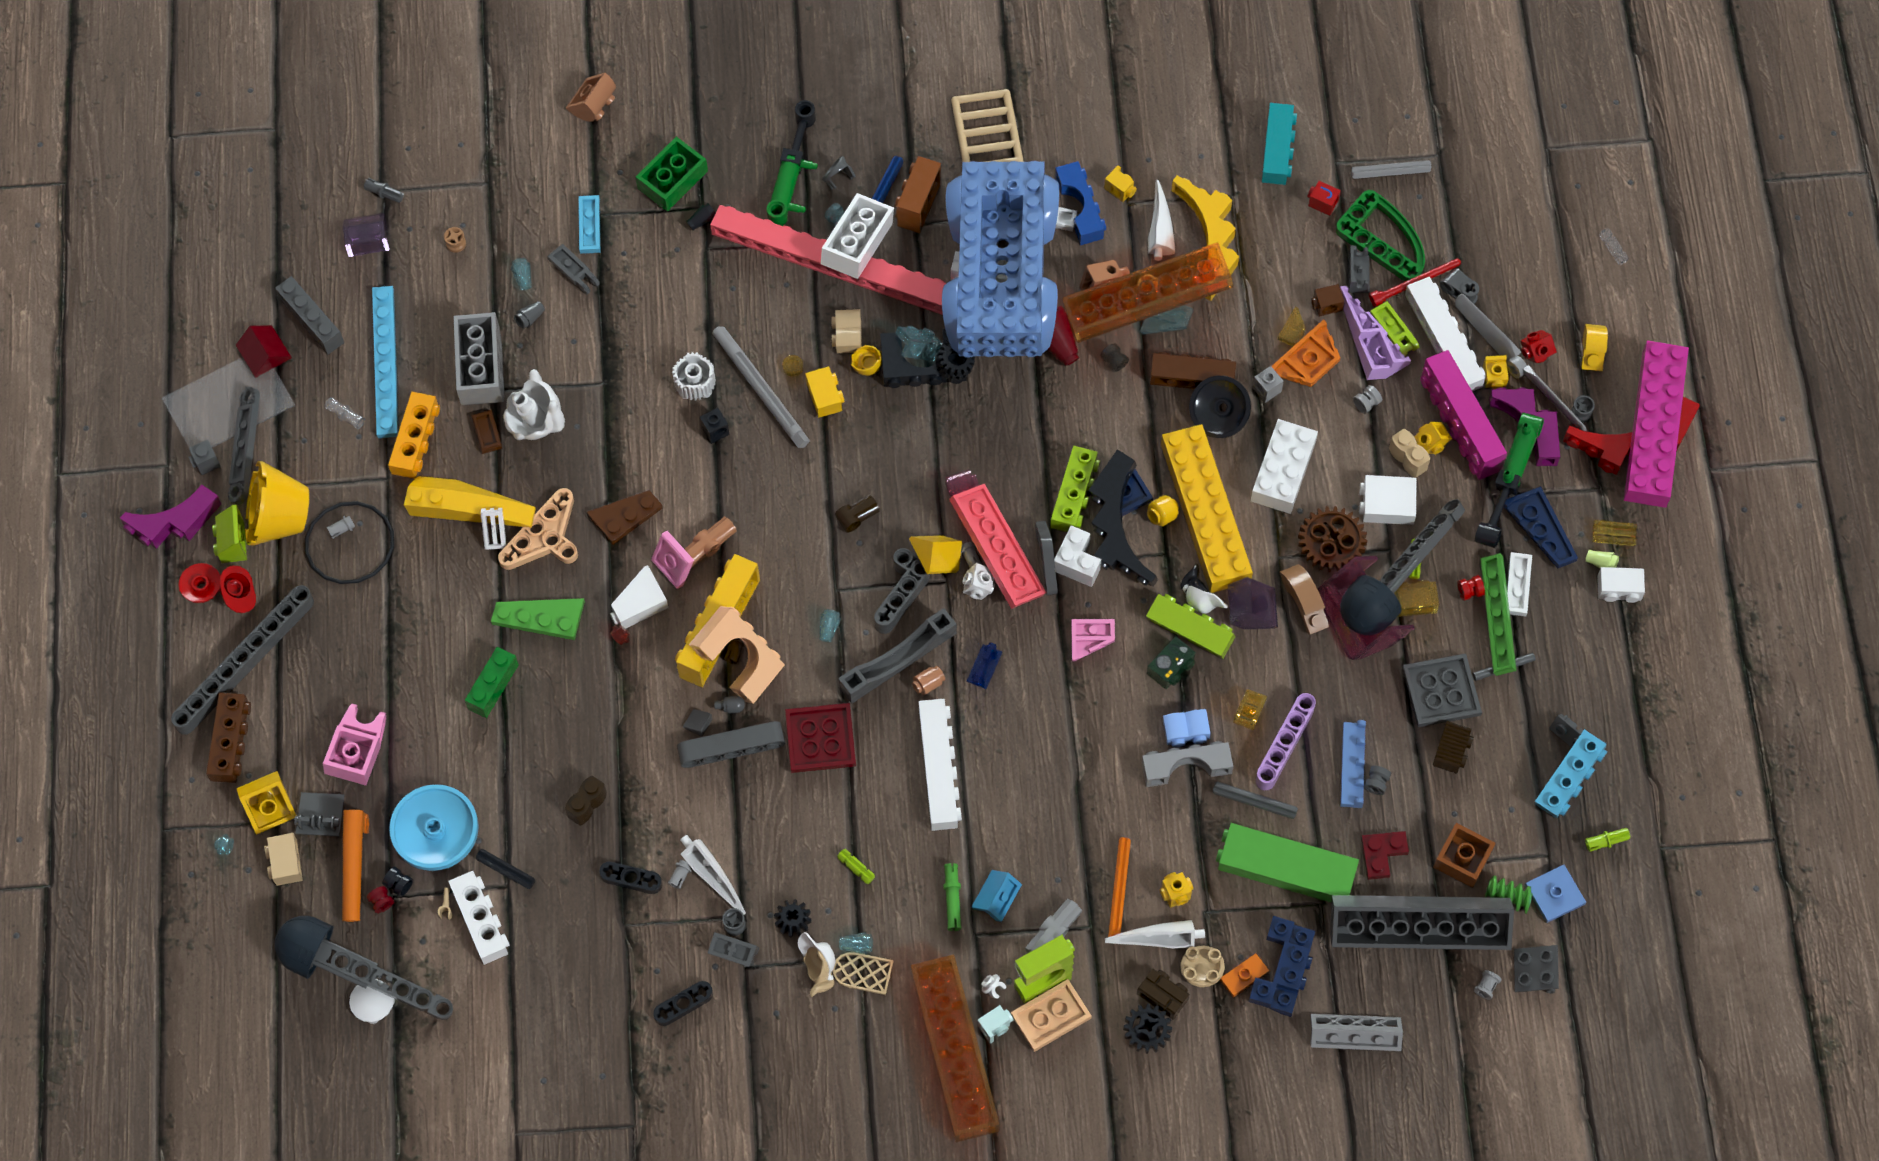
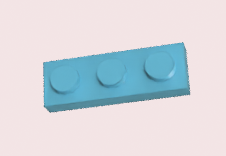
M599 195L579 196L580 254L601 253Z

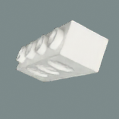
M471 871L448 881L483 964L485 965L508 955L506 947L510 946L505 933L502 935L499 933L498 928L501 927L497 914L492 916L490 908L493 905L489 895L484 896L481 889H484L485 886L481 877H476L474 872ZM471 894L478 895L474 901H468V896ZM480 913L486 914L482 920L475 919ZM486 933H494L491 939H483Z

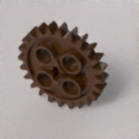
M1326 506L1325 512L1318 508L1317 515L1311 512L1309 515L1310 519H1304V525L1300 526L1301 532L1298 534V539H1300L1298 547H1303L1301 554H1307L1306 561L1313 560V567L1320 564L1321 571L1325 566L1328 567V572H1331L1332 567H1335L1336 571L1340 572L1341 566L1348 570L1349 563L1355 566L1356 559L1361 560V553H1365L1366 548L1364 546L1367 545V539H1364L1367 536V532L1362 531L1364 524L1358 525L1360 518L1352 519L1353 512L1346 515L1345 508L1338 512L1337 506H1334L1333 511H1330L1328 506ZM1339 524L1342 528L1336 529L1333 525ZM1314 532H1321L1323 536H1316ZM1349 542L1352 546L1347 547L1342 543ZM1323 550H1330L1332 554H1325Z

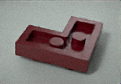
M1406 831L1362 835L1361 837L1367 880L1389 878L1388 857L1408 855L1409 853Z

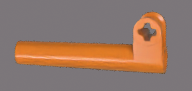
M343 810L342 921L344 922L360 921L363 833H369V815L362 810Z

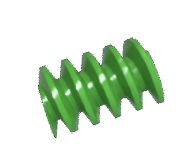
M1493 875L1489 880L1484 897L1511 898L1512 904L1516 905V911L1518 912L1521 907H1524V913L1527 914L1533 893H1531V886H1527L1523 891L1521 883L1514 888V881H1510L1506 886L1505 878H1501L1497 883V878Z

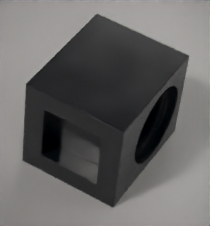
M719 408L700 416L701 428L711 444L730 435L728 423Z

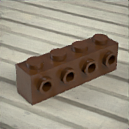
M219 693L206 772L210 781L236 783L237 776L241 775L242 764L240 763V757L245 752L243 738L248 732L246 719L247 715L251 713V702L248 701L245 694Z

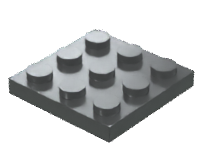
M1466 654L1403 665L1402 669L1417 727L1481 716L1482 710Z

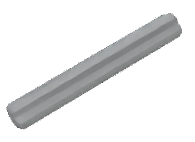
M1423 160L1352 167L1351 176L1353 179L1430 172L1431 162Z

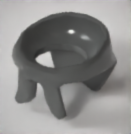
M844 156L839 157L823 177V181L827 183L830 190L836 189L830 177L843 170L850 180L856 177L852 168L846 163Z

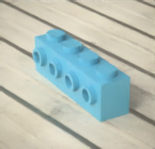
M1584 729L1535 800V805L1556 819L1559 815L1564 816L1571 806L1568 804L1572 796L1576 798L1583 789L1580 784L1584 779L1589 780L1594 773L1593 765L1596 761L1601 762L1608 751L1605 750L1607 744Z

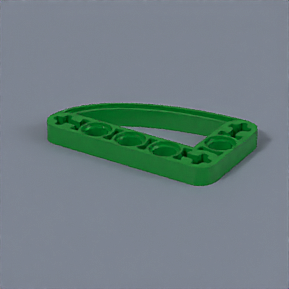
M1373 190L1364 191L1338 220L1336 225L1337 235L1350 245L1356 246L1361 252L1367 247L1369 258L1404 282L1421 275L1425 265V254L1422 243L1414 228L1380 194ZM1370 198H1372L1373 202L1370 201L1365 208L1364 205L1366 203V199L1369 200ZM1376 208L1386 214L1406 236L1414 251L1416 263L1361 226ZM1356 210L1361 211L1363 216L1356 218L1352 215V212ZM1349 226V229L1342 230V227ZM1360 235L1365 236L1367 242L1359 243L1356 237ZM1374 247H1381L1384 252L1379 255L1375 254L1372 249ZM1396 258L1400 261V264L1393 266L1389 260ZM1408 272H1415V274H1412L1411 276L1408 275Z

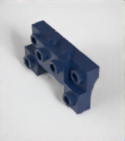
M1273 916L1266 940L1283 945L1273 982L1255 977L1249 1002L1291 1017L1299 990H1304L1307 980L1306 977H1303L1304 970L1310 969L1313 957L1309 956L1315 931L1294 925L1295 922Z

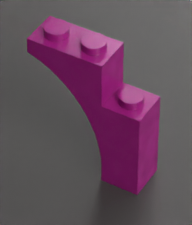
M1521 387L1517 389L1497 388L1492 390L1489 397V406L1507 413L1518 423L1523 412L1544 418L1542 431L1533 447L1536 466H1557L1560 459L1557 412H1550L1549 410L1535 412L1534 389Z
M201 484L188 499L169 510L148 515L125 512L120 519L124 525L123 529L130 535L136 534L147 547L151 545L157 549L171 532L179 539L183 537L190 541L222 503L218 495Z

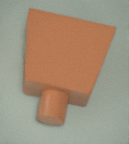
M1114 260L1087 265L1079 286L1087 303L1117 292L1122 280L1130 278V271L1127 266L1119 268Z

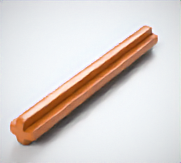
M1124 837L1119 839L1108 937L1121 933L1131 840Z

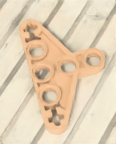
M562 488L556 491L534 515L532 526L536 524L541 525L542 530L539 533L531 532L530 527H523L501 550L498 559L503 569H514L550 553L566 564L576 561L578 558L577 548L564 537L574 504L573 494L569 489ZM562 496L565 498L567 496L568 501L563 500L561 502L560 497ZM551 509L556 511V515L553 518H547L544 516L545 512ZM553 536L558 539L555 545H548L546 543L549 537ZM519 540L528 541V545L525 548H518L516 546ZM565 549H572L574 554L571 557H564L562 552ZM504 557H512V561L505 562Z

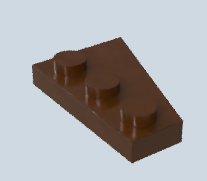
M648 490L588 511L587 516L611 544L614 545L663 509V506L652 492Z

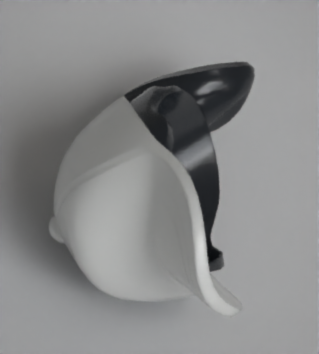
M1195 564L1181 582V589L1186 593L1188 605L1202 614H1207L1216 607L1228 608V605L1223 603L1218 596L1208 592L1207 587L1198 578L1200 572L1199 565Z

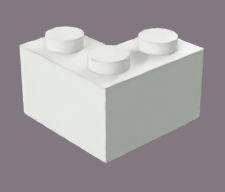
M1070 526L1054 561L1057 573L1092 587L1101 568V559L1085 553L1090 544V533Z

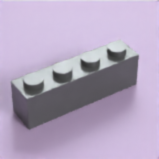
M292 276L275 287L280 301L327 354H330L344 344L339 329Z

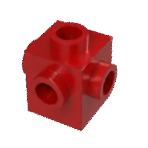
M1543 330L1531 332L1526 338L1520 340L1522 355L1525 359L1534 363L1544 362L1547 357L1557 353L1552 335Z

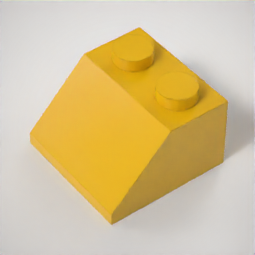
M278 771L236 788L256 835L297 816Z

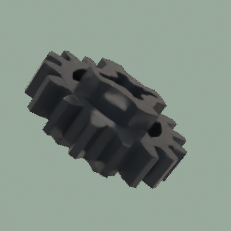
M1147 1004L1146 1009H1143L1141 1005H1138V1011L1136 1012L1131 1009L1130 1015L1132 1017L1126 1016L1125 1022L1128 1024L1123 1026V1030L1128 1032L1124 1037L1125 1039L1131 1038L1129 1046L1131 1047L1136 1044L1138 1052L1141 1048H1145V1053L1148 1054L1149 1049L1152 1048L1156 1053L1158 1046L1165 1047L1164 1040L1170 1041L1171 1036L1167 1033L1172 1032V1027L1167 1025L1171 1023V1019L1164 1018L1166 1011L1158 1012L1159 1006L1151 1009L1150 1004ZM1139 1018V1025L1133 1028L1134 1022ZM1147 1025L1148 1028H1152L1151 1032H1148L1147 1029H1144V1026ZM1163 1029L1161 1036L1157 1039L1156 1033Z

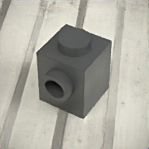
M208 439L189 448L192 455L188 458L193 468L198 467L201 475L221 467Z

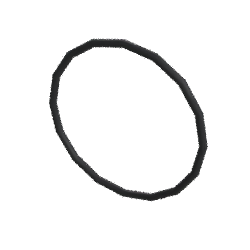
M359 501L340 502L324 509L311 522L305 535V556L311 568L325 580L338 584L360 583L375 576L388 563L394 549V530L387 516L375 506ZM358 505L372 509L384 519L390 531V548L384 562L374 572L352 580H339L326 576L315 567L309 555V536L314 525L327 512L341 506Z

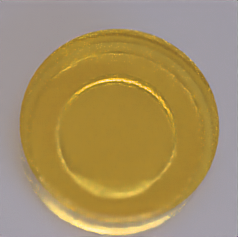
M790 355L783 360L782 366L786 375L795 377L802 373L803 361L799 356Z

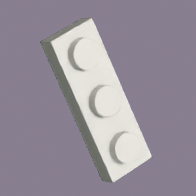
M1514 552L1510 554L1507 581L1510 615H1527L1532 555Z

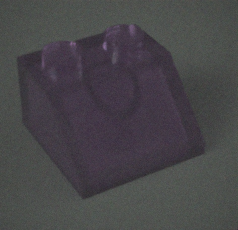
M384 213L344 220V241L349 257L389 250Z
M1248 577L1228 585L1231 625L1245 630L1278 628L1274 587Z

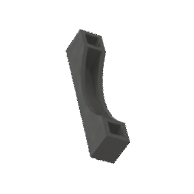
M945 608L941 609L926 619L916 631L892 650L870 662L854 667L839 677V688L851 704L956 635L957 624Z

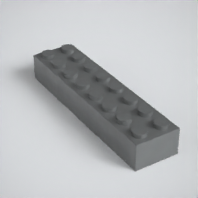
M1332 895L1330 939L1332 947L1511 950L1514 907L1511 898Z

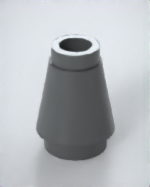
M537 301L518 310L516 315H514V320L522 329L529 328L545 311V308L541 302Z

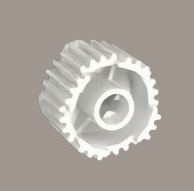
M693 352L691 354L687 353L673 367L672 374L676 391L679 392L683 399L697 400L699 398L701 400V397L708 398L712 394L716 381L714 366L710 363V360H707L706 357L703 358L698 352L695 354Z

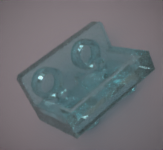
M898 326L895 332L905 343L901 353L903 357L934 361L943 344L934 335L935 333L927 328L921 330L912 326Z

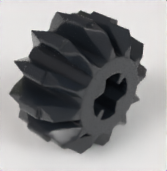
M794 899L793 904L790 905L789 901L786 900L785 907L780 905L777 907L779 913L774 914V919L777 920L775 926L776 928H781V934H785L788 931V936L791 938L793 932H796L797 936L800 937L801 930L808 931L807 924L812 923V919L808 917L811 911L810 909H805L806 904L804 902L798 905L797 900ZM795 916H797V920L792 919L791 921H789V917L794 918Z

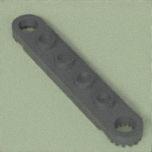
M251 386L245 387V390H242L243 393L241 392L239 397L241 399H239L240 407H238L229 478L230 491L228 492V498L231 502L238 505L247 499L249 493L260 392Z

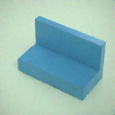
M992 870L971 908L985 911L994 920L1002 922L1022 884L1008 872Z

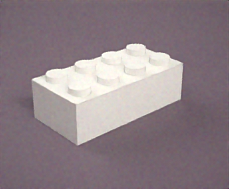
M857 193L823 245L821 265L858 279L892 226L894 208Z
M1280 419L1277 420L1252 491L1251 502L1291 514L1316 443L1318 431Z

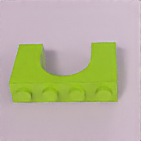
M1063 935L1015 960V969L1020 977L1014 980V988L1024 1004L1063 981L1071 980L1075 948L1069 939L1065 940Z

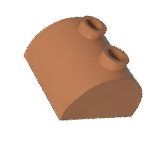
M606 73L586 78L566 109L584 121L600 120L605 113L602 110L604 105H610L615 99V96L612 95L616 89L614 81Z

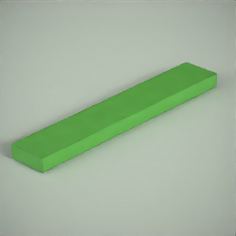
M1501 553L1480 558L1493 673L1496 676L1517 671L1504 560Z

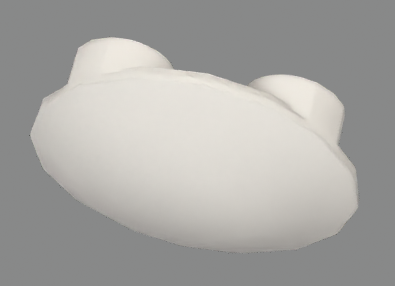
M377 980V981H378V986H382V984H386V983H384V982L381 981V980ZM359 985L352 991L349 1001L351 1011L356 1018L370 1024H375L387 1016L395 1003L394 998L368 986L365 989Z

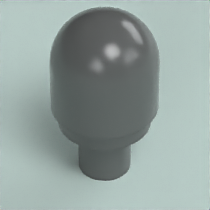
M740 696L724 697V701H715L714 706L715 709H724V712L740 713L745 708V701Z

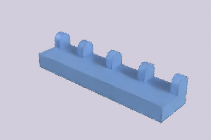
M1358 720L1357 723H1343L1340 807L1362 808L1364 804L1366 721Z

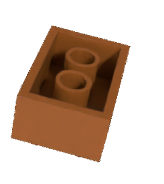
M918 156L916 162H912L910 166V176L908 180H904L902 195L896 198L894 207L897 208L895 218H897L898 227L921 233L941 186V163Z

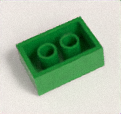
M676 136L635 177L637 189L668 212L708 172L707 160Z

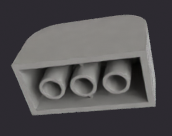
M496 313L454 316L456 390L461 405L504 402L502 342Z

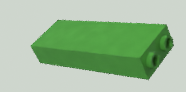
M1234 823L1230 824L1229 830H1224L1221 842H1225L1224 849H1219L1216 857V862H1219L1218 870L1331 903L1332 895H1350L1359 859Z

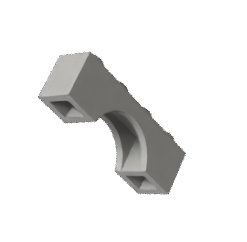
M1216 741L1207 746L1196 744L1188 749L1171 748L1167 752L1158 753L1157 751L1146 753V755L1142 756V768L1146 787L1168 784L1172 772L1186 764L1200 766L1210 777L1232 774L1233 762L1229 743Z

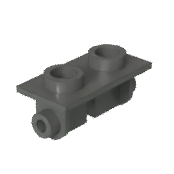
M1563 714L1558 715L1549 727L1552 732L1570 747L1574 745L1583 732L1582 728L1578 731L1576 729L1578 725L1568 718L1567 715L1564 716Z

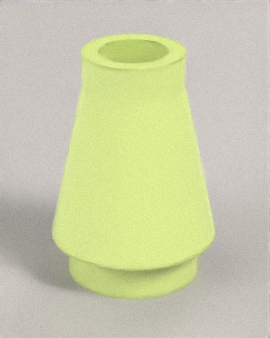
M1589 550L1586 556V562L1598 568H1616L1619 561V556L1615 555L1614 552Z

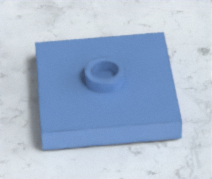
M1565 865L1525 883V887L1531 886L1532 899L1546 923L1586 904L1584 897Z

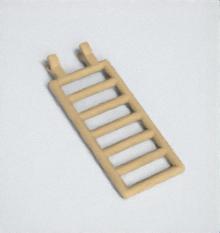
M1008 89L952 97L951 103L962 162H970L969 154L1011 148L1014 151V158L993 161L1024 162L1011 93ZM997 98L1004 99L1005 107L961 113V103ZM1007 115L1008 124L964 129L963 120ZM1010 131L1011 141L975 146L967 145L966 137Z

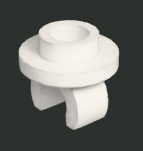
M997 974L993 976L988 975L982 982V992L985 994L989 993L992 998H999L1000 996L996 994L995 988L998 986L1000 989H1006V985L1003 982H999L1000 977Z

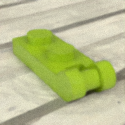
M1388 301L1370 311L1371 315L1388 333L1387 337L1393 344L1397 343L1400 346L1399 351L1404 356L1408 354L1407 352L1420 348L1416 338ZM1404 339L1407 341V344L1405 345L1401 343V341Z

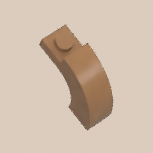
M1300 564L1280 571L1286 592H1289L1295 600L1307 633L1313 634L1328 628L1329 624L1324 612V603L1308 572Z

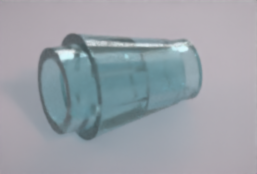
M526 258L512 261L510 269L520 290L530 289L532 287L531 264Z
M824 609L823 614L820 616L819 640L832 642V638L841 621L839 612Z
M863 932L840 937V950L862 954L872 952V934Z

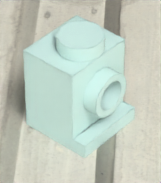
M999 1005L978 1019V1027L991 1044L994 1042L995 1035L1001 1036L1008 1031L1010 1022L1014 1021L1007 1009L1003 1010Z

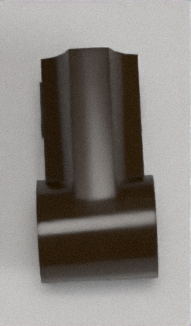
M869 495L851 506L849 504L842 506L835 512V517L845 532L849 533L857 529L862 521L880 512V508L876 500Z

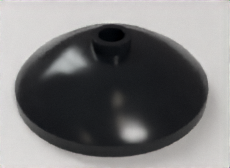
M1228 376L1209 377L1202 381L1191 395L1189 403L1190 416L1195 426L1203 425L1207 436L1212 438L1231 437L1241 431L1248 422L1251 413L1250 396L1245 387L1234 378ZM1222 404H1226L1227 409L1225 411L1221 410Z

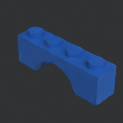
M1079 161L1055 167V179L1059 183L1061 195L1072 196L1079 200L1083 206L1082 212L1074 218V230L1080 245L1104 239L1106 224L1104 219L1099 217V205L1097 201H1093V189L1091 185H1087L1085 168H1081Z

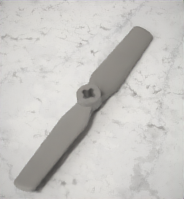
M1460 294L1455 301L1456 308L1500 356L1506 355L1507 369L1510 374L1515 378L1525 375L1576 428L1587 431L1586 426L1541 380L1529 365L1527 366L1521 357L1517 356L1521 353L1518 347L1464 294Z

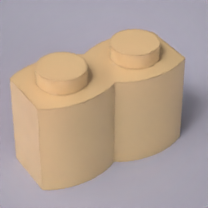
M860 309L835 310V317H832V329H836V335H832V347H836L837 353H854L858 348L862 347Z
M1402 429L1392 436L1389 447L1390 452L1396 460L1403 463L1406 472L1416 478L1427 471L1430 456L1422 446L1417 444L1415 437L1406 429Z

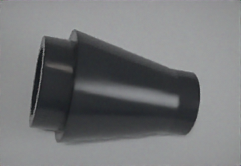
M709 203L706 205L702 204L686 222L694 231L701 226L711 223L716 213Z

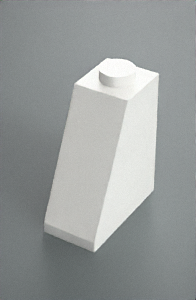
M648 565L637 574L611 604L613 612L610 615L614 624H619L621 629L624 630L668 608L667 600Z

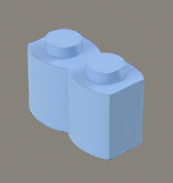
M1206 709L1192 710L1185 713H1172L1163 716L1167 745L1182 747L1187 742L1203 744L1210 739Z

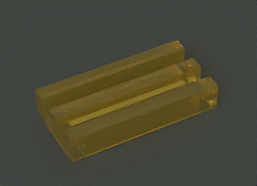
M1594 520L1592 542L1635 546L1637 524ZM1597 533H1598V534H1608V535H1610V536H1628V537H1631V539H1628V538H1618V537H1608V536H1597Z

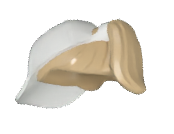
M804 932L798 938V948L804 956L803 962L807 965L808 976L815 982L810 990V996L813 997L815 994L825 992L833 987L834 978L832 970L836 960L834 952L828 943H816L807 932Z

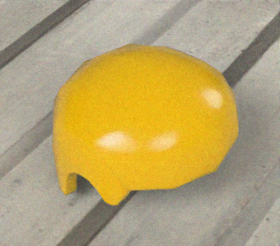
M864 345L851 355V366L860 375L870 376L881 368L882 354L874 346Z

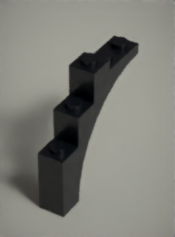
M1117 449L1089 489V493L1092 496L1091 500L1100 506L1104 504L1091 522L1095 528L1093 531L1103 538L1105 535L1107 536L1094 556L1101 559L1100 565L1105 570L1109 567L1114 571L1119 564V568L1126 574L1132 572L1138 576L1136 580L1145 586L1150 584L1154 587L1158 581L1157 576L1146 568L1133 553L1123 529V497L1128 481L1137 465L1135 460Z

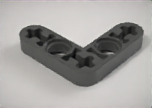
M1046 520L1035 522V531L1042 555L1046 595L1058 594L1052 538Z

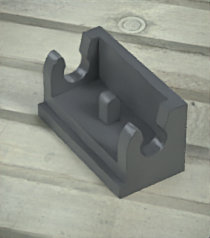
M1350 246L1348 256L1349 293L1370 292L1367 247L1364 248V251L1357 252L1356 246Z
M714 932L708 954L750 967L754 965V957L758 954L760 948L756 945Z

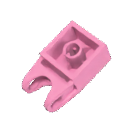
M351 704L339 726L337 725L323 762L324 774L367 785L381 747L386 713L380 712L373 722L362 724L356 719L357 705Z

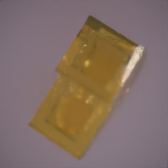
M1247 689L1233 723L1254 731L1267 696Z

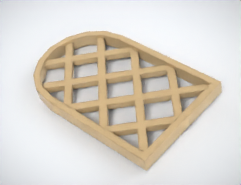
M847 952L836 959L833 974L835 980L842 986L886 995L894 961L855 952ZM849 956H857V957L854 958L853 960H851ZM846 957L849 962L842 966L839 960ZM864 958L873 959V960H871V961H869L868 963H866V961L864 960ZM861 959L864 965L857 969L854 962ZM879 961L888 962V963H886L885 965L881 966V964L879 963ZM876 962L879 968L872 972L869 965ZM851 964L855 971L848 975L844 968ZM890 965L889 972L887 975L884 968ZM867 968L870 974L863 978L859 971ZM842 970L846 977L839 980L836 973ZM882 971L885 977L878 981L875 974ZM857 973L861 980L854 984L850 977ZM872 976L876 983L869 987L865 980ZM848 979L850 984L843 983V981ZM886 980L885 989H883L880 983ZM863 982L866 988L857 985ZM878 985L881 991L874 990L873 988Z

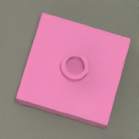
M668 531L661 534L651 561L679 589L683 587L694 560Z

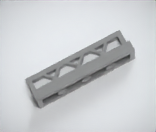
M1311 1014L1310 1044L1312 1048L1401 1051L1403 1037L1401 1017ZM1316 1022H1325L1327 1024H1316ZM1386 1025H1396V1027H1388Z

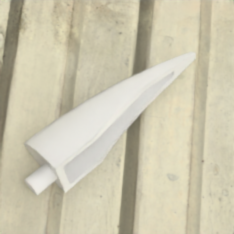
M1157 180L1155 182L1152 224L1148 235V254H1154V259L1160 261L1162 256L1175 254V243L1169 208L1160 182Z
M688 835L684 836L680 840L686 847L681 853L682 857L732 907L741 910L745 915L746 912L732 884L705 844L700 839L692 842Z
M1192 920L1169 922L1123 932L1105 938V943L1156 946L1172 949L1194 947L1195 939L1205 938V929L1195 930Z

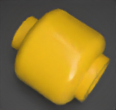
M1166 495L1155 499L1148 505V519L1151 523L1158 526L1169 524L1178 517V503Z

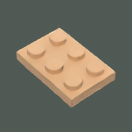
M1068 979L1011 1012L1015 1023L1034 1052L1092 1018Z

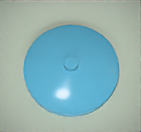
M427 785L413 790L397 804L390 820V837L399 856L411 866L429 871L446 869L463 860L472 850L479 829L477 814L470 800L460 791L445 785Z

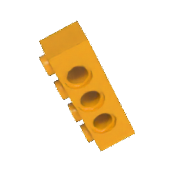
M411 392L388 464L391 474L415 479L417 473L421 472L423 453L426 454L428 451V437L434 431V418L438 417L440 412V405H438L436 396ZM425 415L423 419H417L419 416ZM414 434H420L418 437H411ZM408 452H414L411 456H405Z

